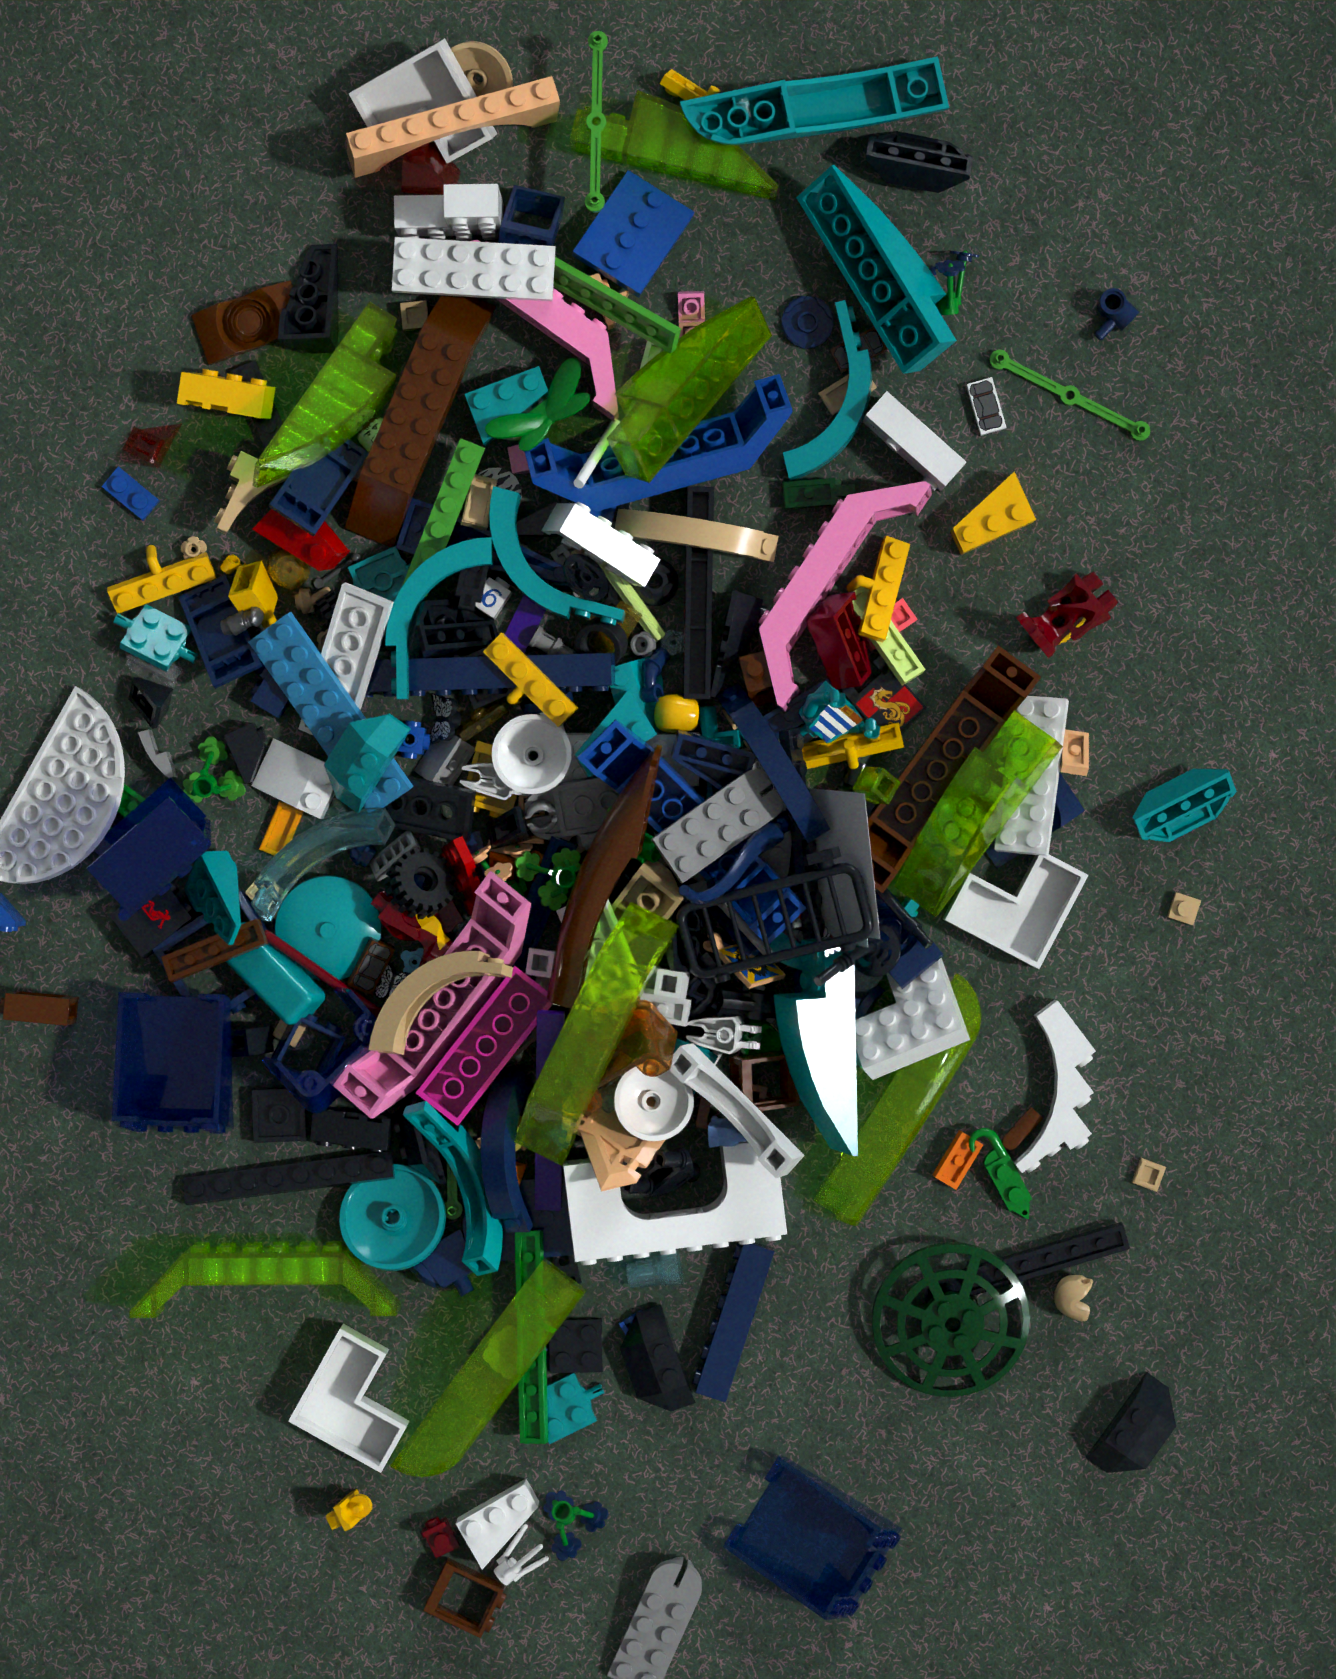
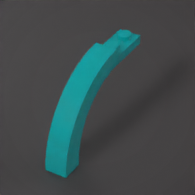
M846 300L835 302L849 363V381L846 396L837 416L824 432L799 448L783 452L790 480L811 474L838 456L857 433L868 408L872 388L870 352L868 349L858 351V348L862 347L859 331L854 332L852 322L856 321L853 306L848 307Z
M493 486L489 511L492 541L503 568L519 590L542 609L568 620L571 610H575L574 615L590 619V616L593 615L600 617V622L615 626L616 622L623 624L626 614L624 610L563 593L544 582L531 569L522 553L517 534V515L521 496L517 492Z
M492 537L462 541L437 552L424 561L410 575L400 589L388 619L385 646H396V651H391V666L396 667V678H392L391 689L392 694L397 695V699H409V633L418 606L429 591L446 577L466 568L493 565Z
M427 1101L406 1106L403 1116L438 1149L448 1162L458 1182L464 1202L467 1227L462 1262L477 1276L498 1271L502 1253L501 1219H494L489 1208L483 1183L481 1151L461 1124L451 1126Z

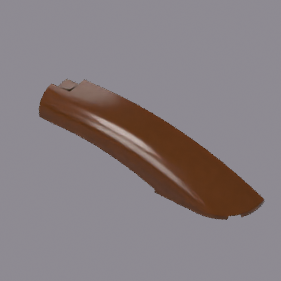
M657 745L646 757L615 800L598 829L579 869L563 915L547 992V1000L554 1004L575 1009L582 998L590 950L604 907L630 859H637L643 850L662 751L661 745Z

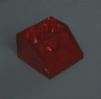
M436 143L424 144L404 155L401 192L444 195V185L458 184L461 171L452 161L446 163Z

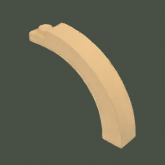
M618 509L615 524L616 531L623 530L632 535L634 540L685 545L767 562H774L778 536L764 533V531L697 518Z
M481 951L455 952L425 963L409 974L386 1000L375 1022L368 1050L404 1055L411 1025L420 1009L435 993L450 983L467 977L493 976L512 978L513 967L505 965L503 959L490 958L489 954Z

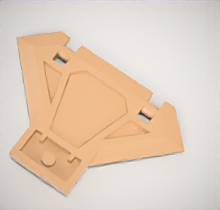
M584 1083L580 1085L563 1109V1129L582 1137L601 1192L637 1183L641 1174L635 1170L637 1167L646 1169L654 1158L655 1153L658 1152L665 1141H646L631 1135L620 1124L616 1116L614 1093L608 1094ZM648 1097L647 1105L653 1107L655 1099Z

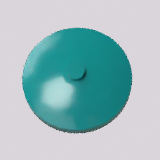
M334 875L316 876L298 884L284 898L276 917L275 935L341 980L350 977L369 938L372 937L380 941L381 921L378 919L380 914L379 910L370 904L373 898L363 887L354 881ZM300 966L310 978L320 980L315 975L310 973L308 970Z
M394 1164L395 1179L352 1184L346 1192L340 1208V1229L347 1247L363 1263L385 1271L408 1269L425 1260L439 1244L446 1223L444 1201L435 1184L416 1169L399 1164Z

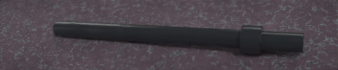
M875 888V893L904 924L903 928L910 936L914 935L925 949L931 947L933 941L924 932L922 924L916 917H911L887 889L884 893H881Z

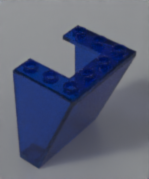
M119 992L112 1104L113 1122L119 1123L120 1128L133 1132H147V1127H157V1132L173 1133V1128H184V1133H199L201 1129L213 1134H226V1129H233L230 997L225 994H198V997H179Z
M778 1456L764 1478L770 1482L745 1524H736L723 1547L824 1620L851 1617L860 1605L857 1601L862 1593L866 1594L873 1584L871 1578L876 1570L879 1572L887 1561L885 1555L890 1548L893 1549L898 1544L901 1538L899 1533L902 1528L789 1458Z

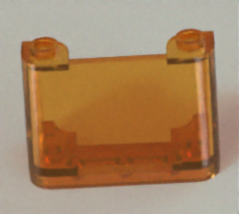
M637 1000L569 1041L567 1058L575 1102L586 1117L601 1108L603 1100L597 1089L632 1068L637 1067L644 1075L649 1077L659 1076L671 1069L678 1032L651 1002Z

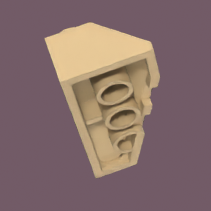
M646 860L612 904V909L627 944L641 934L650 931L651 928L659 923L668 920L684 899L679 893V887L672 872L658 861L652 863Z

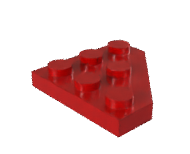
M463 836L441 848L443 853L440 856L441 859L445 857L448 860L445 863L447 868L452 866L453 874L456 876L454 886L458 892L462 891L466 899L463 902L465 909L472 916L477 895L474 892L481 883L478 876L473 877L472 873L475 872L474 868H476V865Z

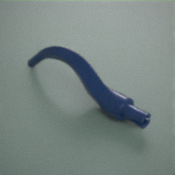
M784 813L776 821L771 820L752 833L728 871L713 887L703 892H695L689 886L682 885L679 887V893L692 903L698 905L710 903L724 895L741 878L756 857L783 841L784 833L790 830L789 814Z

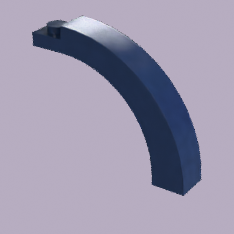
M523 1068L502 1069L496 1076L487 1098L482 1123L481 1166L485 1193L493 1218L501 1219L506 1233L530 1232L533 1227L520 1192L515 1158L519 1117L524 1102L531 1091Z

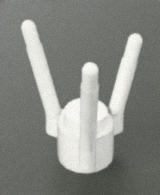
M527 1524L521 1527L503 1555L496 1560L499 1565L494 1569V1573L506 1586L513 1580L515 1582L518 1581L523 1575L549 1560V1557L545 1556L524 1569L521 1568L523 1564L543 1548L542 1544L536 1546L518 1562L512 1557L509 1560L507 1559L528 1528Z

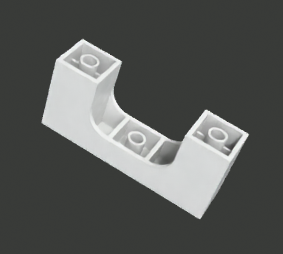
M748 1141L739 1142L736 1146L732 1147L720 1146L724 1182L722 1191L715 1201L703 1207L641 1214L632 1211L624 1204L621 1198L620 1187L601 1192L589 1158L562 1161L575 1262L580 1261L581 1265H592L597 1263L596 1259L607 1258V1262L623 1260L625 1255H633L634 1258H645L650 1256L649 1252L660 1251V1255H669L676 1253V1249L686 1248L690 1252L702 1250V1245L711 1244L713 1248H722L729 1246L728 1242L739 1241L740 1245L755 1243L756 1238H765L766 1241L780 1240L781 1235L787 1234L780 1177L775 1178L757 1160L758 1156Z

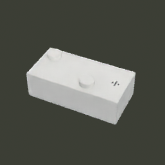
M888 391L863 419V423L925 477L923 481L929 483L933 491L936 489L942 491L966 464V461Z

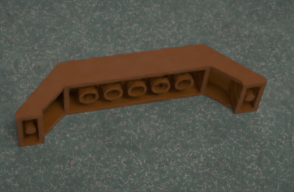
M441 295L421 328L361 470L345 529L390 548L396 545L418 482L473 352L487 330L496 306L475 297Z
M999 645L961 690L867 818L874 885L881 893H884L895 878L912 849L997 733L1041 678L1040 675Z

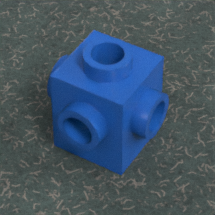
M405 721V725L411 728L409 734L415 737V741L409 745L404 740L397 752H402V758L417 759V754L424 755V751L429 750L431 734H427V729L421 727V722Z

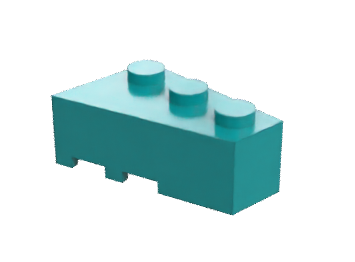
M537 366L466 393L465 397L484 447L495 439L487 435L485 431V426L491 420L510 414L528 413L548 396V389L540 367Z
M629 689L574 754L575 759L587 778L594 774L577 757L615 719L645 742L657 735Z

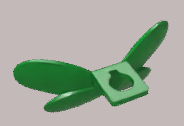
M569 358L563 362L557 370L550 385L548 396L543 402L529 413L510 414L491 420L485 426L487 435L497 439L522 436L519 442V449L521 451H529L535 448L544 439L555 421L576 414L589 403L590 395L588 393L574 394L582 371L580 361L576 358Z

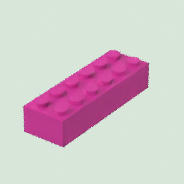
M514 966L512 978L505 977L416 1091V1094L458 1126L537 1025V1011L548 1010L553 1003L547 1000L548 991L518 967Z

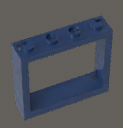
M244 890L239 891V904L250 921L256 918L260 919L263 929L268 930ZM204 914L177 930L153 949L163 967L164 964L161 957L167 955L166 951L211 924L203 919ZM181 979L173 982L201 1028L207 1025L213 1028L224 1021L222 1016L227 1012L231 1011L232 1014H235L246 1007L244 1002L249 998L253 997L255 1001L260 998L249 988L213 1012L205 1015L184 980Z

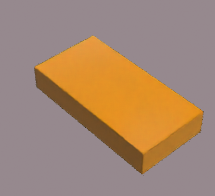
M279 801L259 850L284 859L304 811Z

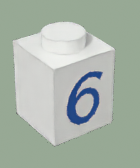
M489 577L486 581L482 602H476L475 607L495 620L512 595V592L508 590L510 585L499 577H496L495 580Z

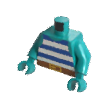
M827 681L823 682L814 693L809 694L804 705L799 709V714L806 723L800 728V734H802L805 744L816 735L826 743H831L839 736L848 733L862 734L864 731V735L870 739L878 738L880 735V727L876 725V721L873 718H868L864 723L854 705L845 698V693H839Z

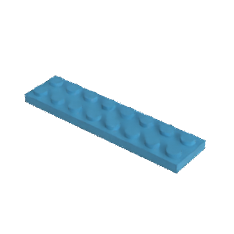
M292 612L284 615L248 642L328 757L348 724L352 721L366 719ZM394 758L364 804V808L370 816L414 787Z

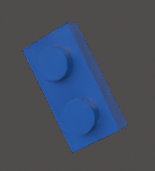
M119 466L101 486L143 521L160 502L158 498Z

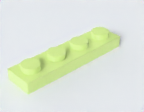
M864 587L854 590L857 600L852 601L855 617L860 616L861 620L869 589ZM890 621L886 640L883 643L870 639L902 686L926 670L892 621Z

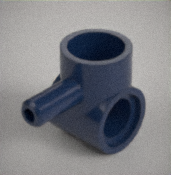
M1110 288L1098 299L1097 310L1101 316L1108 319L1094 333L1095 337L1098 340H1103L1115 326L1122 332L1140 313L1126 299L1125 294L1121 290ZM1114 298L1118 303V308L1115 310L1109 309L1105 304V299Z

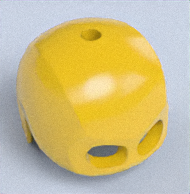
M678 694L664 695L658 698L659 701L656 702L654 709V721L659 730L677 734V730L693 731L696 729L699 706L695 699H684L682 695Z

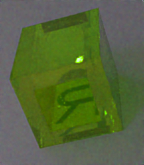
M864 767L853 790L857 793H865V799L870 803L889 805L901 782L884 768Z

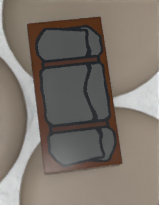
M875 327L860 334L862 347L858 348V351L868 349L871 359L888 350ZM843 342L829 350L841 374L849 370L847 352Z
M370 937L347 981L348 986L372 995L395 948Z

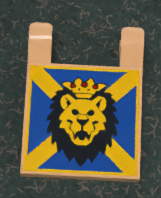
M713 932L720 959L725 964L740 961L741 957L737 944L724 947L720 935ZM705 941L703 948L706 951L713 952L710 941ZM775 963L734 973L749 989L784 979L786 975Z

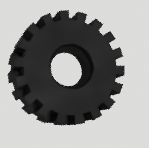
M413 848L411 851L408 850L391 865V868L386 873L389 877L385 879V885L390 886L386 890L387 896H393L390 902L393 906L396 903L400 906L398 909L400 913L408 911L407 917L413 918L415 915H417L418 919H424L426 916L428 918L432 917L452 900V894L456 892V887L452 886L456 882V876L450 875L454 870L452 866L446 867L445 863L448 860L445 857L440 860L438 852L433 851L429 854V848H423L421 851H419V848ZM415 874H420L427 879L430 886L428 891H424L416 885L414 881Z

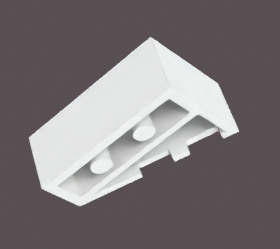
M527 1479L520 1481L457 1518L456 1525L482 1570L538 1508L539 1500Z

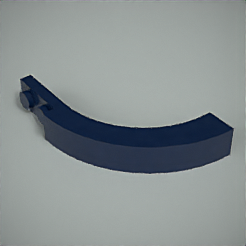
M737 683L717 695L716 697L750 747L807 843L831 830L783 747L741 685Z

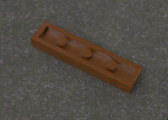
M256 918L241 924L233 945H228L217 934L161 958L169 982H176L268 944L261 920Z

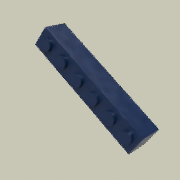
M756 1242L745 1245L737 1243L733 1254V1259L737 1261L734 1270L729 1268L724 1283L729 1286L726 1295L720 1294L716 1309L720 1310L718 1320L712 1319L708 1334L712 1335L709 1345L704 1344L700 1356L704 1363L701 1370L696 1369L692 1384L696 1385L695 1393L726 1403L775 1252L774 1248Z

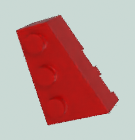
M271 509L252 529L318 571L334 569L350 552L325 521L313 537Z

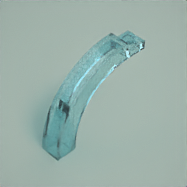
M385 808L361 809L359 813L350 811L334 816L309 828L286 844L267 863L254 882L259 890L251 905L262 921H271L293 885L305 873L323 860L354 847L385 845L396 826Z

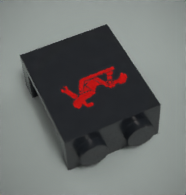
M163 877L157 878L110 915L142 958H148L154 953L153 949L186 923L196 919L193 916L195 910L186 899L182 901L176 894L179 889L170 878L167 881Z

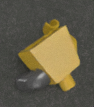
M229 555L221 564L220 568L226 574H232L235 569L237 570L228 597L238 610V613L221 620L220 625L224 635L234 634L236 636L251 626L258 627L260 624L263 628H268L277 621L273 613L278 597L262 560L242 565L236 555Z

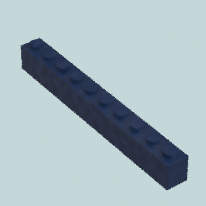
M615 653L526 655L557 687H566V692H582V686H592V691H608V686L616 685ZM489 657L409 659V696H425V690H435V695H451V690H461V695L477 694V689H487L488 694H504L503 688L515 689L517 687ZM391 659L376 660L365 697H374L373 692H383L384 697H397L396 694H392L391 689L392 678H396V667L391 666Z

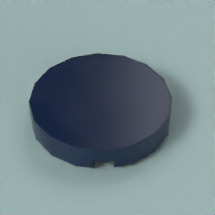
M801 296L791 301L785 308L781 319L782 331L786 339L794 346L802 349H812L824 344L830 337L834 326L833 314L829 306L820 298Z

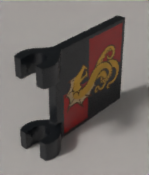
M878 654L870 661L880 672L873 681L859 693L853 687L839 690L845 693V697L865 719L873 718L879 727L899 722L901 731L926 706L906 684L903 686L900 684L882 656Z

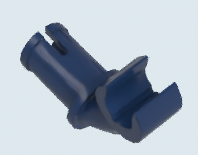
M657 648L652 656L645 659L642 663L644 686L641 693L646 703L658 702L657 697L664 696L662 686L656 683V678L661 674L662 667L670 660V654L664 648H660V650Z

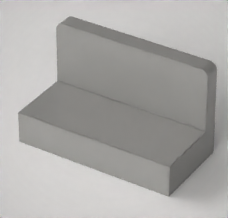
M456 735L450 741L442 740L439 743L431 744L429 750L426 751L415 768V772L426 780L453 785L462 772V766H465L474 754L475 748Z

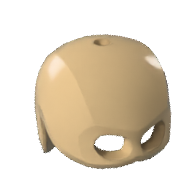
M1068 1275L1062 1278L1054 1292V1302L1057 1309L1071 1319L1081 1322L1087 1321L1090 1307L1080 1302V1300L1091 1289L1093 1280L1082 1275Z

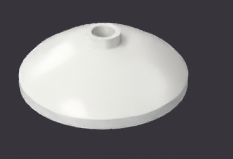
M537 714L518 716L507 722L496 735L492 747V762L498 777L508 787L523 794H540L556 787L567 775L572 761L571 743L561 726L557 727L548 717ZM532 751L538 753V758L535 761L529 759V754Z
M646 1061L633 1066L620 1078L615 1089L614 1109L620 1124L631 1135L642 1140L661 1141L675 1136L686 1126L693 1111L694 1097L692 1088L685 1083L682 1084L665 1066L666 1062ZM648 1097L655 1099L653 1107L647 1105Z

